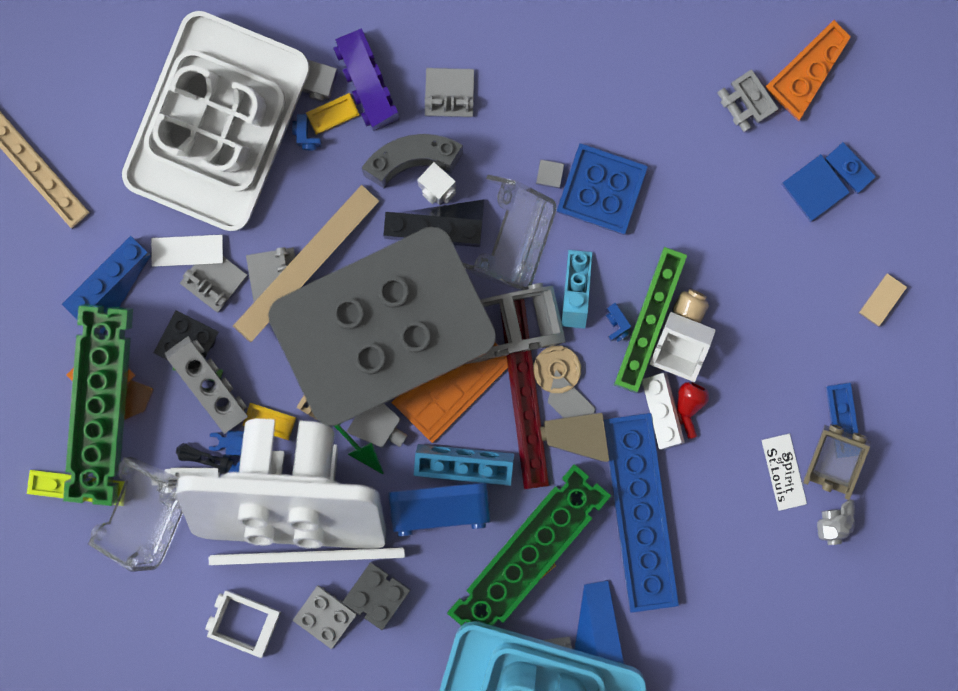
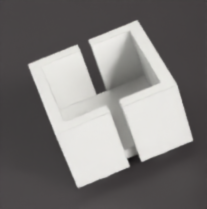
M670 312L654 350L650 365L695 382L716 330Z

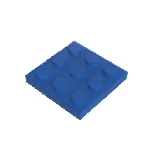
M579 143L556 212L625 235L648 166Z

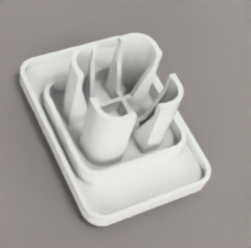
M195 11L188 14L181 22L123 167L122 179L125 186L138 195L221 229L236 231L245 227L251 219L308 78L310 65L306 56L297 49L207 12Z
M252 419L245 423L239 473H227L222 475L221 478L185 476L178 480L176 497L191 533L201 538L244 541L254 545H270L273 543L294 544L303 548L327 546L377 549L385 545L386 526L379 493L368 487L340 485L335 481L338 447L334 445L335 435L333 429L323 423L299 421L293 476L282 475L284 451H272L275 420Z

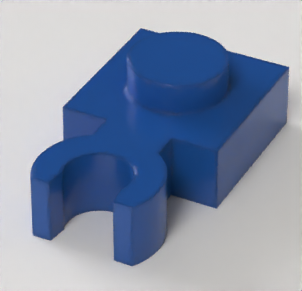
M228 431L227 437H223L218 433H211L210 437L218 438L219 444L215 447L209 446V450L219 451L222 448H226L225 455L241 456L244 431Z

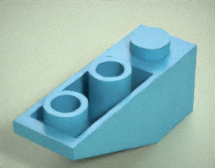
M568 250L561 321L563 327L585 329L588 314L592 252Z

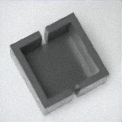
M370 562L342 603L359 615L365 612L366 616L364 618L380 630H383L411 589L394 577L389 582L386 579L389 574L373 562Z

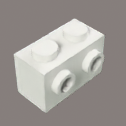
M434 162L417 180L418 186L422 189V195L431 204L437 202L441 205L443 201L447 204L456 194V181Z

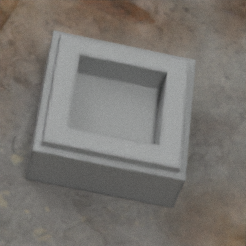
M540 160L536 184L560 189L564 164Z

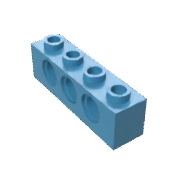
M418 444L415 453L414 476L511 486L514 454Z

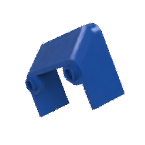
M487 483L388 493L393 532H398V536L413 535L412 530L471 524V529L486 528V523L491 522Z

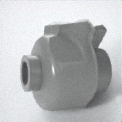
M854 500L846 501L842 504L841 509L822 511V519L817 522L820 540L827 541L828 545L842 544V539L847 538L854 531Z

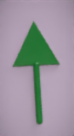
M340 425L334 426L356 449L348 453L349 456L384 474L372 443L360 447Z

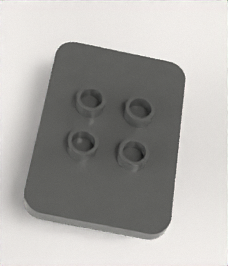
M437 227L422 229L280 297L271 305L268 314L270 325L313 415L319 422L328 426L342 424L487 354L495 342L494 328L450 237L445 231Z

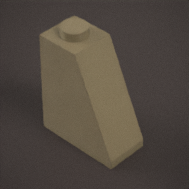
M602 413L544 421L543 427H540L542 441H547V446L601 462L609 461Z

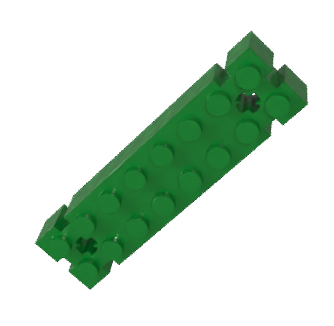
M83 304L78 307L77 325L83 326V333L76 335L65 472L71 473V479L64 483L63 501L84 503L89 498H93L92 504L112 506L118 502L119 483H114L113 478L120 474L131 343V338L125 337V330L132 328V308L111 307L108 308V312H104V306ZM105 327L108 330V335L104 337V333L100 332V328ZM91 473H93V476H95L97 479L94 482L92 478L88 477V475Z
M573 464L561 478L565 483L559 490L556 486L553 487L466 589L470 594L467 599L463 601L459 597L447 611V614L461 626L465 621H477L493 626L499 619L504 623L590 522L592 517L588 513L593 507L599 511L611 495L597 483L591 487L585 482L589 476ZM573 492L575 494L577 492L582 494L580 497L582 503L580 505L578 503L575 505L571 503L572 497L570 495ZM480 603V606H482V603L487 605V614L485 616L481 614V617L475 614L477 612L475 608L477 604Z

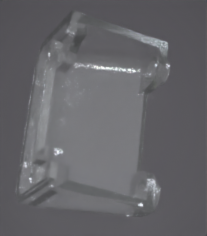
M124 457L118 467V476L125 481L118 502L115 505L109 522L98 524L93 528L88 545L131 572L154 570L162 563L183 514L176 497L180 477L136 458Z

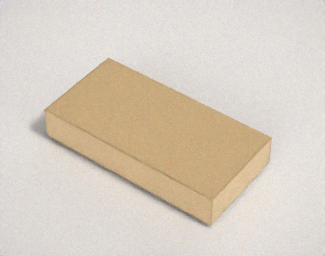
M887 273L859 311V314L879 327L907 287Z

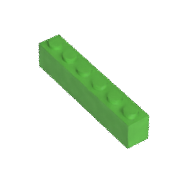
M666 247L662 249L613 384L614 386L633 393L638 392L684 266L686 254Z

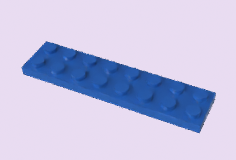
M647 413L604 419L609 469L630 613L679 606L652 415Z

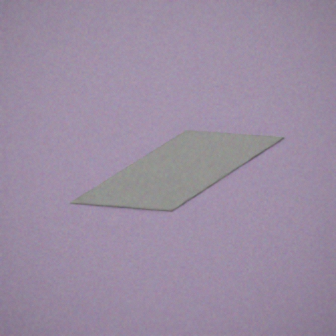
M556 370L554 376L559 377L561 374ZM564 377L553 379L551 390L572 385ZM574 387L564 393L550 392L548 403L563 418L594 414L595 408Z

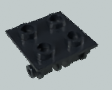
M175 310L153 353L167 360L165 352L189 336L192 341L198 340L205 350L202 355L206 358L210 348H213L219 332ZM192 360L188 364V368H198L200 361Z

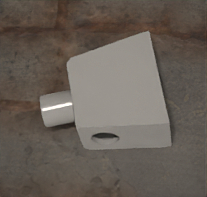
M384 403L356 416L346 431L352 436L381 448L385 446L388 440L401 447L408 436L396 428L401 419Z

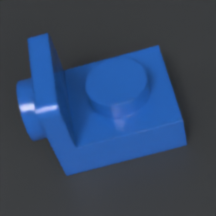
M614 303L606 309L608 314L605 316L613 327L617 325L619 330L608 336L609 340L616 339L619 342L629 335L627 330L631 328V325L617 304Z

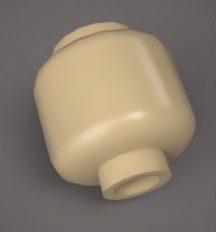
M693 289L683 291L673 307V312L701 323L709 308V304L706 301L707 297Z

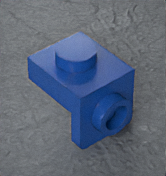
M297 114V121L292 123V134L297 135L296 143L298 147H302V150L315 151L317 147H322L321 139L308 138L307 114Z

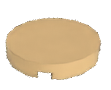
M551 346L544 349L537 356L533 365L537 384L543 390L551 393H564L571 390L577 384L581 375V364L577 355L563 346ZM557 370L561 374V376H554L555 371ZM564 377L572 385L551 390L553 379Z

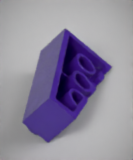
M362 28L335 39L337 46L333 47L338 61L343 59L346 68L342 70L347 82L352 81L356 89L352 91L356 104L361 103L365 112L361 113L366 127L371 125L372 130L375 131L399 121L396 106L393 105L390 92L384 84V79L377 63H375V58Z

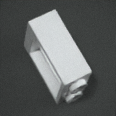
M226 590L224 595L220 593L214 606L218 608L215 617L210 616L205 630L209 631L207 637L262 658L281 611L229 590ZM230 599L268 614L255 647L217 632Z

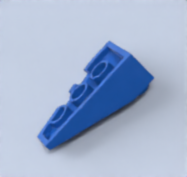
M607 580L584 584L575 650L624 664L609 582Z

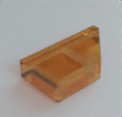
M133 380L130 381L126 392L124 420L146 411L154 388Z

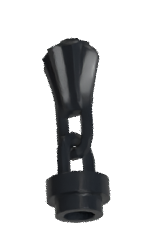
M182 443L176 448L179 461H193L218 468V472L221 474L228 473L235 462L229 455L224 454L222 458L212 456L186 443ZM201 456L208 457L206 461L201 460ZM215 460L221 461L220 465L215 464Z

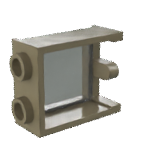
M824 425L803 483L808 485L809 481L822 485V489L827 492H831L833 489L844 493L845 499L850 500L870 449V441L862 434L854 432L851 435L846 433L844 428L838 425Z

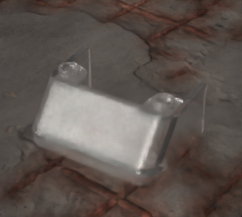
M487 175V180L501 186L497 199L499 206L505 209L506 212L492 254H480L474 265L462 264L466 271L479 277L515 289L527 290L529 289L528 286L533 283L556 214V202L552 198L516 180Z

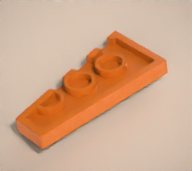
M833 20L766 85L765 89L799 122L851 36Z

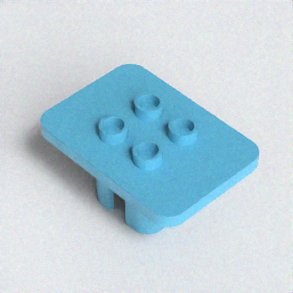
M472 621L463 624L456 632L439 691H646V684L642 673L632 666L485 623Z

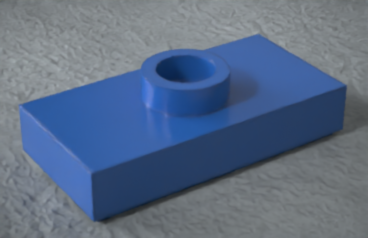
M844 142L825 158L827 163L857 194L876 177Z

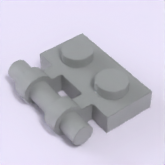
M752 69L731 83L735 90L731 95L726 88L717 92L722 100L721 104L724 108H728L734 117L733 122L736 126L739 125L743 132L751 128L747 121L749 117L753 116L758 124L778 110ZM739 98L747 107V110L743 113L735 103Z

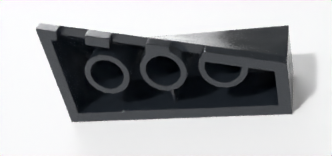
M484 199L399 213L385 212L384 239L401 240L422 229L437 227L448 234L453 245L480 247Z

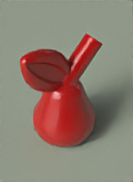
M685 382L680 386L676 409L680 426L684 425L688 439L697 437L691 417L705 407L709 401L708 391L694 382Z

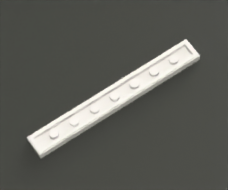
M384 548L210 555L209 565L405 558V549Z

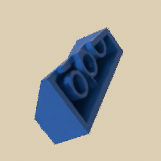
M130 236L62 305L77 320L79 305L104 306V312H108V308L120 307L151 255ZM105 327L100 328V332L104 333L106 330Z

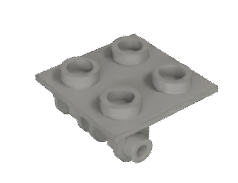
M426 68L425 116L473 117L474 69Z
M282 247L274 251L246 255L254 302L295 258L294 247Z
M223 256V263L194 265L185 272L180 284L218 313L246 278L247 274Z
M317 585L292 621L332 649L357 613L344 605L342 600L339 601L336 599V596H332L324 590V587L321 588Z

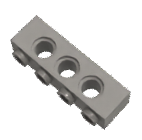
M187 336L165 352L166 358L225 434L248 417L245 412L247 405L240 396L236 398L230 392L233 389L232 385L225 377L221 379L216 372L219 371V368L211 358L209 360L205 359L202 355L205 350L198 340L192 341ZM192 360L200 361V365L196 369H189L188 364ZM207 379L214 380V384L210 388L202 387L203 382ZM220 398L229 399L228 403L223 407L216 405Z

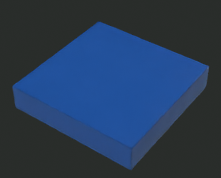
M821 154L782 183V186L810 222L850 193Z

